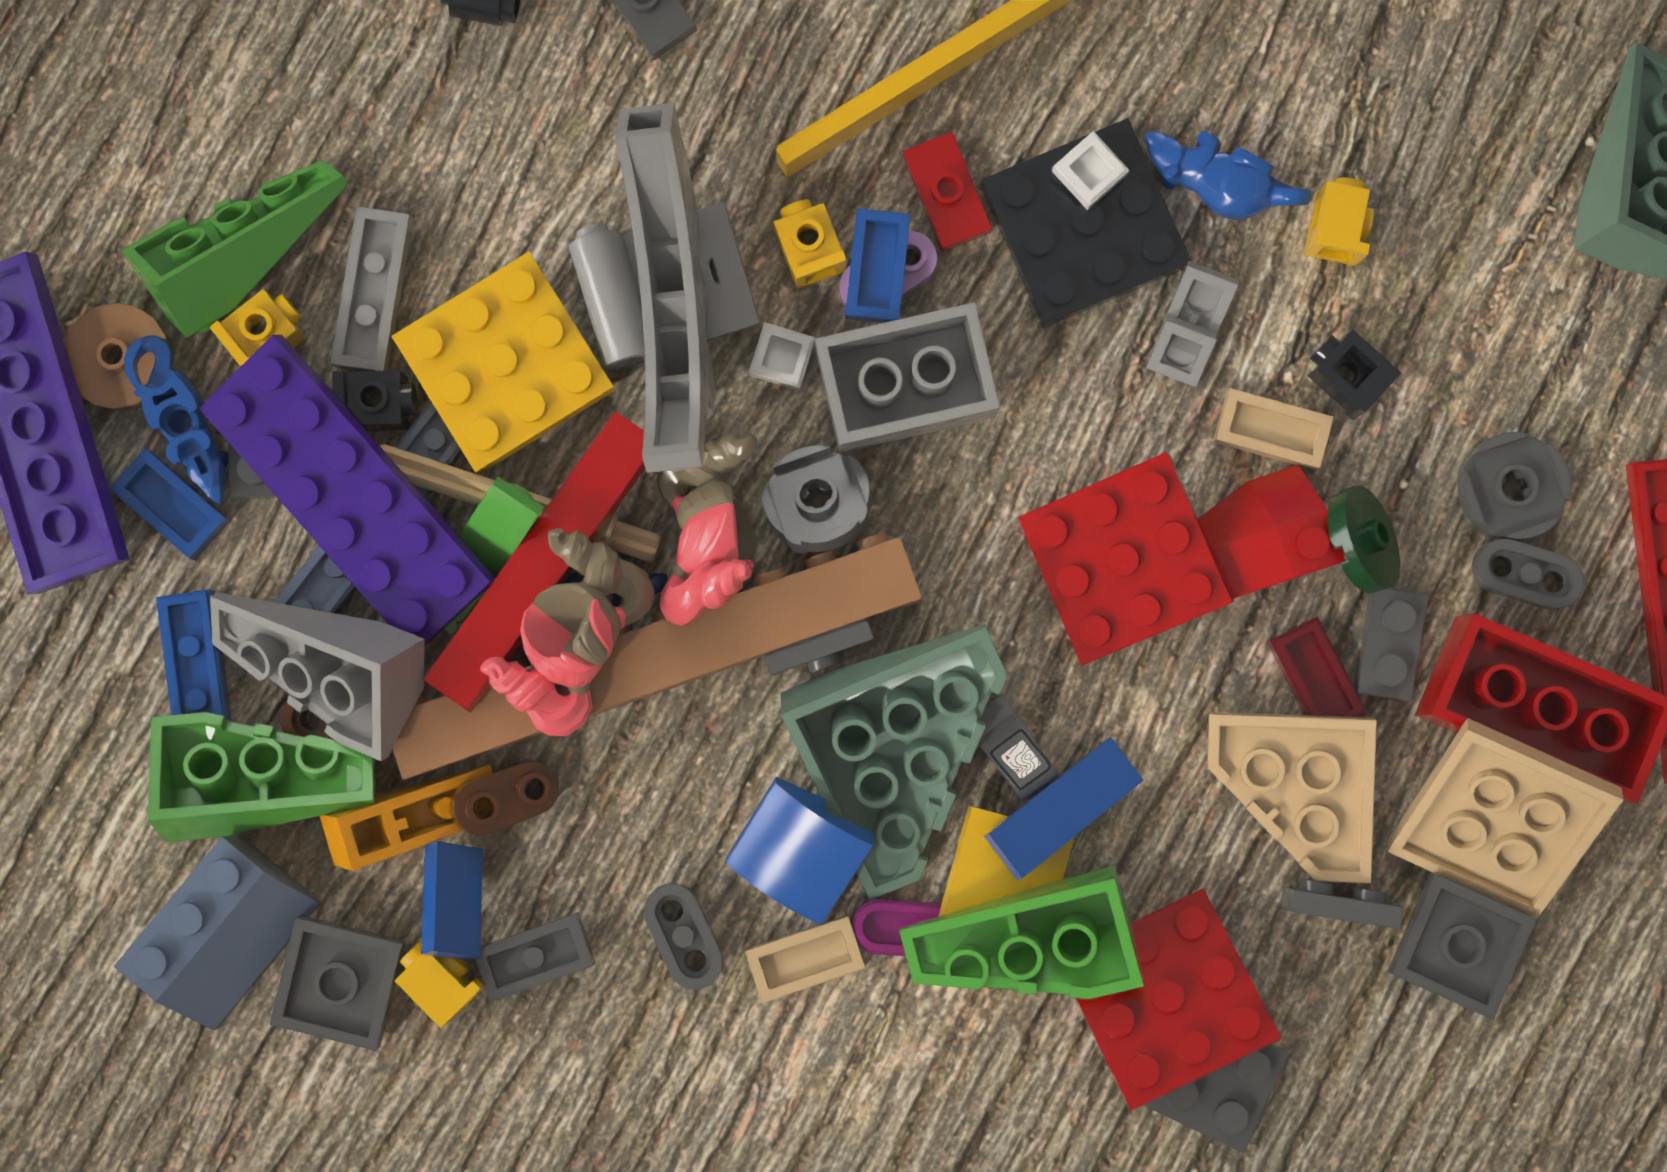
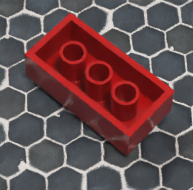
M1472 613L1455 617L1414 716L1456 734L1466 719L1469 718L1621 787L1623 794L1622 803L1638 804L1667 733V696Z

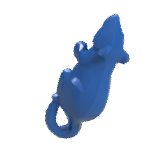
M1206 131L1200 132L1195 148L1183 146L1176 139L1161 132H1148L1143 136L1150 158L1162 176L1163 186L1167 189H1173L1179 183L1186 189L1195 192L1214 213L1222 218L1245 220L1270 207L1309 205L1312 200L1313 191L1295 188L1271 176L1273 166L1258 156L1240 147H1236L1232 155L1219 152L1220 140Z
M156 335L141 337L127 349L124 357L125 374L130 383L136 388L134 395L141 397L145 418L151 428L160 429L169 441V444L166 446L168 460L174 464L183 463L188 467L187 474L190 479L204 491L207 497L221 504L224 499V487L226 484L225 467L229 464V453L217 451V444L212 431L208 427L206 416L199 409L204 400L193 382L186 375L172 368L173 352L171 345L166 339ZM149 352L155 355V362L146 385H143L138 374L137 364L140 358Z

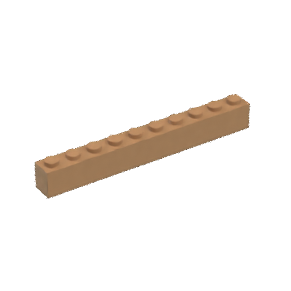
M886 532L879 533L856 542L858 551L837 558L835 550H831L804 560L806 570L786 576L784 568L761 574L753 578L756 587L732 595L731 600L718 609L706 608L697 619L683 626L672 625L667 622L661 610L651 614L654 623L634 630L631 624L624 626L620 630L609 658L590 682L593 709L588 718L766 656V653L863 619L866 621L920 602L922 596L901 537L888 540ZM528 657L515 660L526 670L533 667L530 665ZM555 684V689L558 693L564 694L568 690L566 686ZM492 686L489 687L472 713L459 706L447 696L428 701L426 694L423 693L420 694L392 750L402 779L409 780L544 733L535 728L527 711L519 712L507 701L506 696L499 694Z

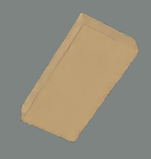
M1230 388L1226 391L1213 442L1316 471L1321 467L1334 417Z
M848 915L745 950L762 1003L866 968Z

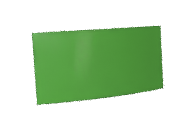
M497 476L459 537L495 577L515 552L544 506L536 502L525 488L517 484L507 483Z

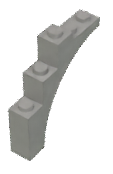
M675 103L620 109L615 142L632 223L645 347L646 396L642 457L647 473L660 471L678 472L703 466L707 416L713 415L716 379L704 331L708 298L696 249L699 212Z

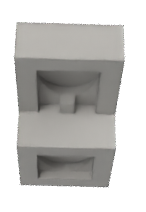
M1188 261L1146 368L1196 387L1217 341V333L1237 290L1239 279Z

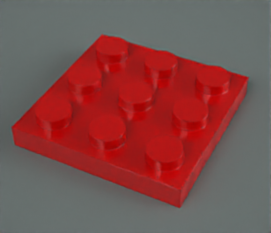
M1169 452L1155 456L1018 517L1081 666L1234 602Z
M1204 888L1131 922L1144 987L1093 999L1075 998L1130 1112L1272 1045L1282 1038Z

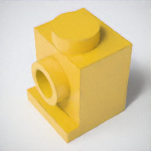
M1336 178L1334 182L1327 181L1316 193L1304 251L1305 256L1356 266L1368 255L1370 244L1360 242V239L1366 240L1370 233L1374 209L1367 207L1370 190L1365 189L1366 184L1363 181L1353 178Z
M804 199L780 210L782 218L773 221L774 231L796 289L798 290L844 273L847 260L824 203L812 207L811 201ZM809 229L814 230L818 234V239L814 244L804 245L798 240L799 233Z
M264 289L259 291L222 322L217 320L209 327L240 366L272 335L282 334L293 348L307 338L296 325L303 317L282 293L274 298ZM265 318L267 323L266 329L261 334L253 335L251 328Z
M421 940L401 959L400 963L406 970L395 982L442 1028L485 986L481 975L473 981L466 975L470 968L463 959L422 955Z

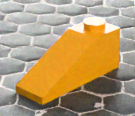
M491 765L478 766L376 794L375 804L321 815L320 820L334 865L354 871L463 832L451 817V797L462 783L492 772ZM485 797L475 801L473 812L476 817H484L489 812L490 804Z

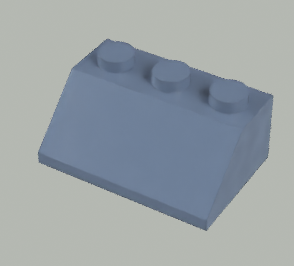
M241 834L222 836L117 961L114 967L155 1002L212 1030H216L289 943L295 918L300 915L310 917L322 902Z

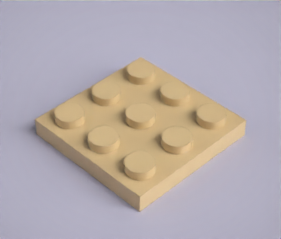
M1467 718L1388 838L1387 852L1537 920L1622 803V788Z

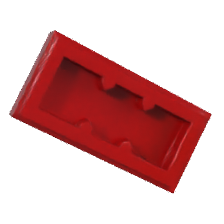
M953 132L903 151V159L941 252L991 233L992 227Z

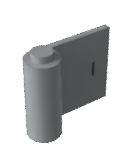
M724 202L698 210L699 222L696 249L708 298L704 330L707 342L761 325ZM606 224L584 227L576 232L577 239L569 244V249L604 369L617 370L644 363L645 347L642 304L633 231L622 234L616 230H608Z

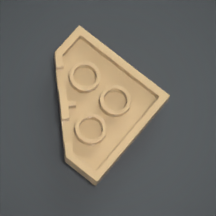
M1209 712L1207 767L1214 776L1235 795L1254 818L1296 859L1299 865L1315 881L1371 884L1377 720L1372 717Z

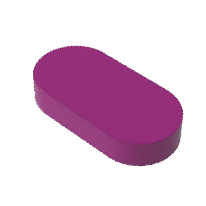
M886 898L867 900L856 909L852 918V929L857 944L865 951L873 954L906 956L899 929L938 917L942 904Z

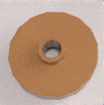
M120 303L95 307L78 318L66 335L65 346L80 396L97 407L121 412L141 408V397L134 395L136 388L130 383L125 374L124 357L127 349L133 342L148 335H156L166 339L172 348L171 338L161 323L136 306ZM121 347L123 352L121 360L111 365L108 360L110 351ZM149 352L145 353L137 364L138 374L143 385H146L155 362V355Z

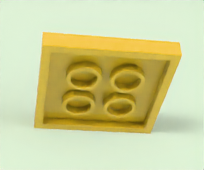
M529 251L391 336L474 472L478 475L616 391Z

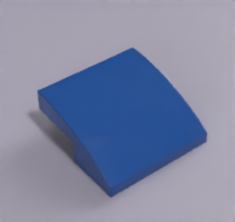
M775 777L727 855L726 864L770 898L801 916L822 925L873 847V833L824 811L825 798Z

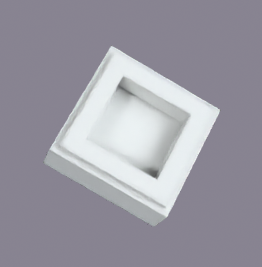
M1094 131L1052 168V172L1087 210L1125 178L1130 171Z
M764 322L749 369V376L800 391L814 348L815 337Z

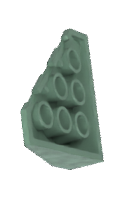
M1636 42L1629 47L1579 201L1574 249L1617 269L1667 280V57Z
M985 624L836 669L781 692V716L820 797L825 798L827 812L873 833V847L856 871L870 900L920 880L928 862L927 857L922 855L931 832L933 829L941 832L957 795L956 790L952 789L951 786L961 762L970 764L986 727L985 722L981 721L980 718L991 692L999 695L1005 683L1007 672Z

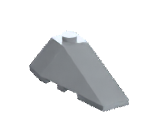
M219 592L210 596L212 644L259 681L269 678L289 694L287 700L289 705L299 713L309 709L327 723L324 732L339 744L379 761L389 757L424 688V638L380 621Z

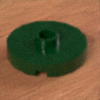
M1362 485L1343 489L1340 493L1333 495L1328 506V529L1331 543L1334 544L1335 549L1343 547L1348 559L1341 562L1344 573L1357 588L1368 594L1394 587L1400 577L1401 560L1392 523L1382 504L1370 490Z

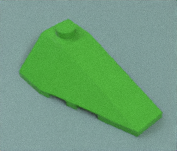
M321 160L265 183L258 191L259 197L255 199L233 202L231 198L214 204L216 213L211 217L191 225L188 224L185 217L167 223L121 251L169 321L187 338L194 333H203L210 330L209 327L217 320L220 321L221 317L233 311L348 184L341 173L324 160Z
M208 712L151 717L148 821L165 842L218 838L375 804V759L339 744L333 739L314 735L303 737L279 732L273 726L259 723L252 726L227 720L225 716Z
M1116 866L1063 878L899 929L913 984L968 989L989 987L1018 990V993L1036 994L1037 992L1070 995V998L1093 999L1144 987L1131 919Z

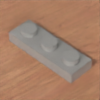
M356 206L330 364L334 367L357 371H386L389 369L393 338L391 336L395 333L413 225V218L410 214Z

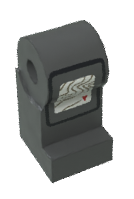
M1004 694L998 695L986 704L980 718L981 721L985 722L986 727L978 747L1017 796L1025 802L1059 775L1042 750L1034 742L1033 735L1016 714L1015 709Z

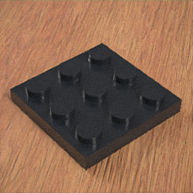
M1129 118L1095 131L1100 139L1130 171L1125 178L1088 210L1052 172L1053 166L1088 135L981 180L982 190L1043 328L1186 268L1188 261H1191Z

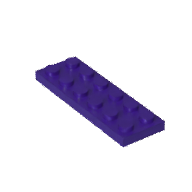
M22 252L0 262V506L26 593L41 594L129 561L130 558L38 254Z
M282 334L272 335L199 407L202 413L387 624L424 638V647L486 591L494 581L495 577Z

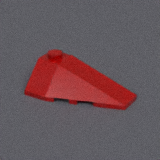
M1299 465L1247 481L1198 518L1233 599L1346 561L1342 548L1335 549L1334 544L1331 543L1327 521L1328 509Z

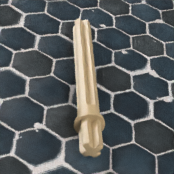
M387 444L380 445L415 486L476 506L480 504L495 481ZM529 492L536 502L544 506L535 520L536 522L552 499ZM617 513L613 514L594 540V542H604L616 552L646 562L654 560L660 544V536L657 533L618 521L619 514Z

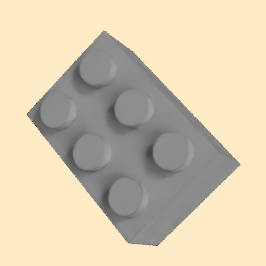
M975 302L815 339V352L839 453L995 418L1000 409Z

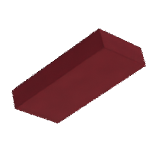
M1314 617L1266 641L1304 715L1361 717L1367 714L1318 617Z

